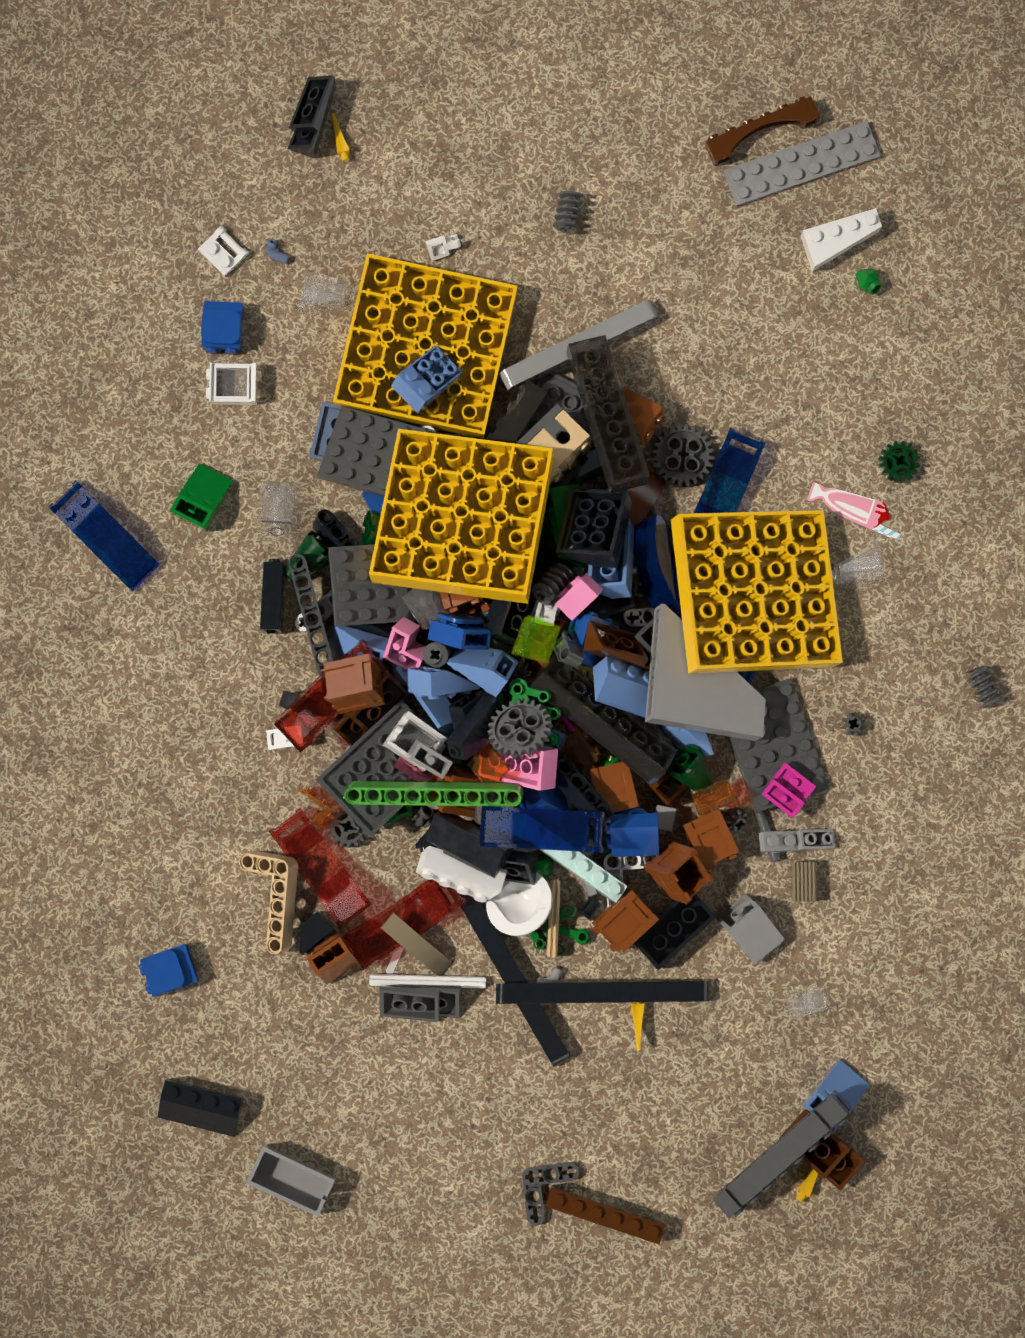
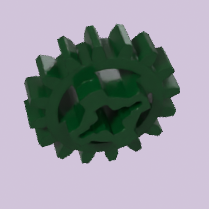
M894 441L893 447L888 444L886 446L887 450L883 449L881 451V454L884 456H879L878 460L882 463L878 465V468L884 469L881 475L887 474L886 480L894 478V483H897L898 479H900L901 483H904L905 478L910 481L912 479L911 474L916 475L918 473L915 468H919L921 465L916 463L920 456H915L918 450L912 451V444L906 447L905 441H902L900 445H898L897 441ZM902 450L901 453H894L892 451ZM908 455H909L910 458H911L912 465H911V463H910L909 460H908ZM900 458L902 459V464L898 466L896 463L897 460ZM887 461L890 462L891 469L888 468ZM897 471L907 472L905 474H896Z

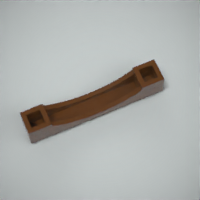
M800 97L789 106L784 104L778 107L775 112H765L754 121L749 119L743 122L740 127L736 128L733 126L725 130V133L721 135L714 134L710 136L706 141L705 147L713 165L717 166L731 160L734 149L746 138L760 130L778 125H798L803 129L817 123L820 119V114L812 97Z
M552 1185L545 1203V1207L656 1244H660L665 1228V1223L617 1209Z

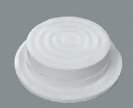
M537 872L535 885L504 880L501 892L486 902L488 917L491 923L504 934L511 936L529 934L537 930L549 916L552 907V892L548 882Z

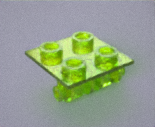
M530 615L524 617L511 654L548 664L561 627L535 620V617Z

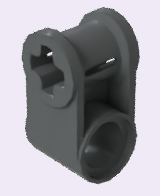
M564 630L558 641L553 642L551 646L560 662L575 668L579 667L583 662L584 654L580 649L577 638L571 632Z

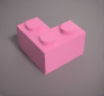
M587 573L582 577L578 575L558 595L560 599L555 604L572 621L598 597L603 589Z
M405 617L400 619L392 627L383 658L407 671L408 668L427 666L423 659V651L426 646L416 642L420 625Z

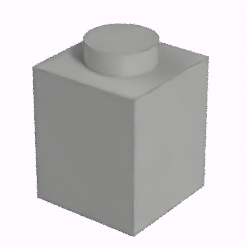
M656 805L655 813H658V834L667 835V832H672L676 809Z

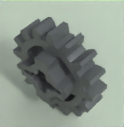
M339 807V813L332 812L334 818L328 819L331 826H328L327 829L332 830L328 836L335 837L334 843L340 841V847H343L345 843L348 848H351V843H354L357 847V841L364 842L365 840L362 836L367 834L360 827L356 826V823L349 815L342 821L338 820L340 816L347 814ZM351 822V826L357 830L352 829L345 832V828L339 824ZM335 826L340 828L342 832L341 837L337 835ZM359 834L356 838L348 840L349 835Z

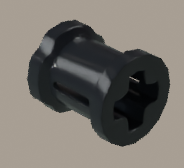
M588 896L586 903L577 911L592 921V916L603 905L593 897Z

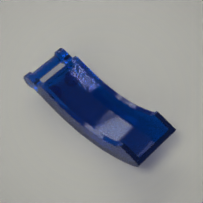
M730 428L694 513L737 512L766 442L756 441ZM731 439L757 449L755 454L730 444Z
M75 480L72 483L73 486L54 504L51 503L48 507L133 592L160 564ZM79 491L80 494L60 511L59 509Z
M657 514L636 524L634 527L635 565L644 593L653 609L655 610L660 604H665L682 620L678 579L672 565L668 547V531L670 528L661 515Z
M482 806L480 846L604 853L602 833L605 813ZM590 818H595L594 846H589Z

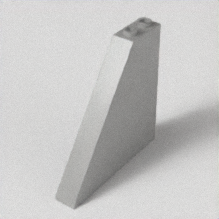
M660 604L654 610L645 722L752 741L762 738L766 731L764 717L767 713L766 699L738 672L688 674L682 620L667 605Z

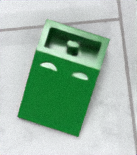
M199 463L179 492L170 512L172 515L207 532L233 480Z

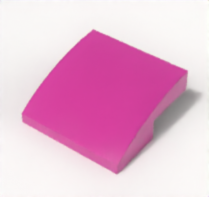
M784 762L766 786L762 795L790 817L794 818L805 804V800L816 788V785Z

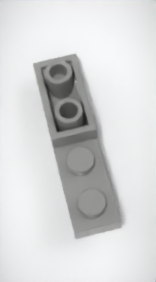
M833 829L759 833L761 852L793 853L835 849Z

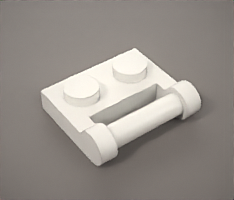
M223 226L217 228L215 233L198 248V251L225 277L249 254V251L246 248H242L226 232ZM220 237L238 254L235 258L217 242Z

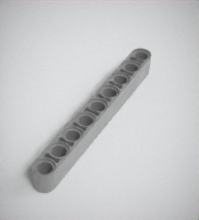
M646 300L504 369L499 375L509 392L516 390L655 322L659 315L651 300Z

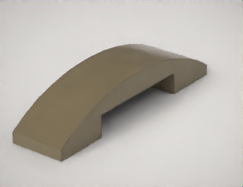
M395 913L381 926V929L436 975L441 976L452 963V961L433 947Z

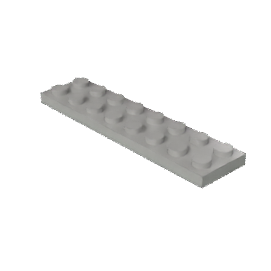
M868 121L725 169L723 172L737 207L880 158V153Z

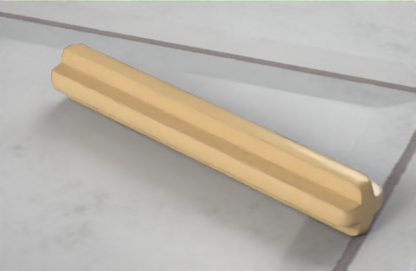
M553 879L550 880L552 907L548 916L547 957L556 958L558 956L560 880Z

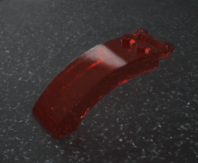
M364 639L338 659L358 656L357 653L361 651L363 654L369 653L373 661L381 668L382 675L389 670L386 663L383 664L366 646L367 643ZM323 673L290 704L274 723L300 753L311 745L321 732L339 715L337 709L334 710L332 708L333 704L324 699V696H327L326 678Z
M299 808L295 811L294 815L278 827L269 830V833L285 855L297 861L298 872L341 929L372 904L303 810ZM300 819L304 822V824L284 839L279 836Z
M432 879L427 880L389 908L361 925L356 926L344 935L343 938L362 969L365 970L402 948L398 942L381 929V926L393 913L421 936L458 908L467 903L465 898H462L456 889L446 887L455 903L451 904L439 883Z

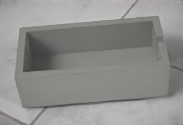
M264 1145L246 1183L318 1217L335 1183L336 1177L268 1145Z

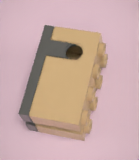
M558 404L516 443L553 448L554 463L549 487L554 482L558 483L564 477V473L568 469H573L578 463L577 460L582 455L586 456L593 446L590 435ZM564 440H569L568 443L561 444Z

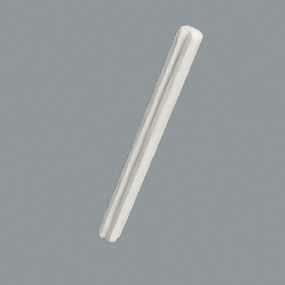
M370 974L369 984L371 986L486 988V977Z

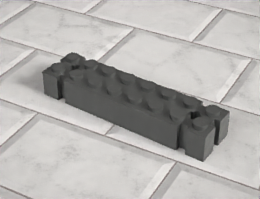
M834 1090L722 1188L713 1201L728 1218L732 1215L737 1217L744 1211L747 1202L752 1204L762 1193V1189L767 1191L777 1180V1176L782 1178L789 1171L792 1163L794 1165L798 1164L804 1158L803 1156H805L807 1150L809 1152L814 1150L819 1145L820 1138L826 1139L834 1132L836 1124L841 1126L849 1119L851 1106Z

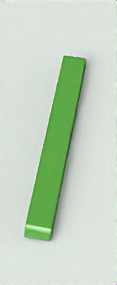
M354 781L347 787L344 797L348 803L356 805L513 807L521 802L523 788L517 783ZM350 790L358 791L359 795H353ZM370 790H376L379 796H373ZM414 790L419 796H412L409 791ZM390 791H397L399 796L391 795ZM436 791L439 796L433 797L429 792ZM449 792H457L458 797H452ZM469 792H476L478 797L470 796ZM489 792H496L498 797H491ZM516 792L518 797L512 798L509 793Z

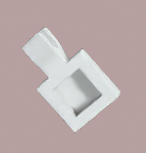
M457 234L451 235L447 240H445L443 235L425 241L431 261L449 256V250L461 247Z

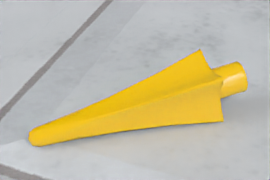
M331 113L338 157L342 158V162H348L350 160L349 154H351L350 148L340 130L335 114Z
M642 1002L631 1004L637 1051L641 1050V1031L645 1006Z
M812 1169L796 1190L799 1193L795 1199L801 1203L805 1197L810 1198L818 1176L814 1169Z

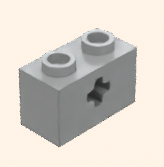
M416 739L407 753L408 759L441 779L444 778L453 763L449 757L419 739Z

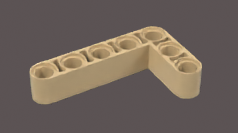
M260 851L244 853L239 858V865L243 870L272 875L266 946L267 950L273 955L286 952L292 945L298 863L294 858Z

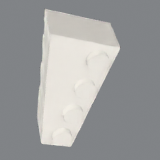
M876 208L803 230L801 239L812 272L878 233L882 225Z
M428 846L421 853L416 873L421 874L425 879L439 882L443 887H451L460 894L472 896L478 902H487L501 892L507 870L501 869L497 876L493 878L444 854L441 849Z

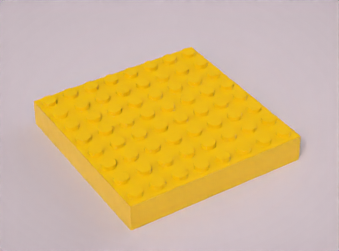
M367 253L333 404L378 414L381 417L422 426H431L436 429L485 439L518 286ZM437 345L463 373L430 405L417 413L391 385L400 372Z
M398 429L369 571L371 582L528 604L554 463L553 448Z
M824 510L678 514L671 519L688 674L828 668L843 663Z

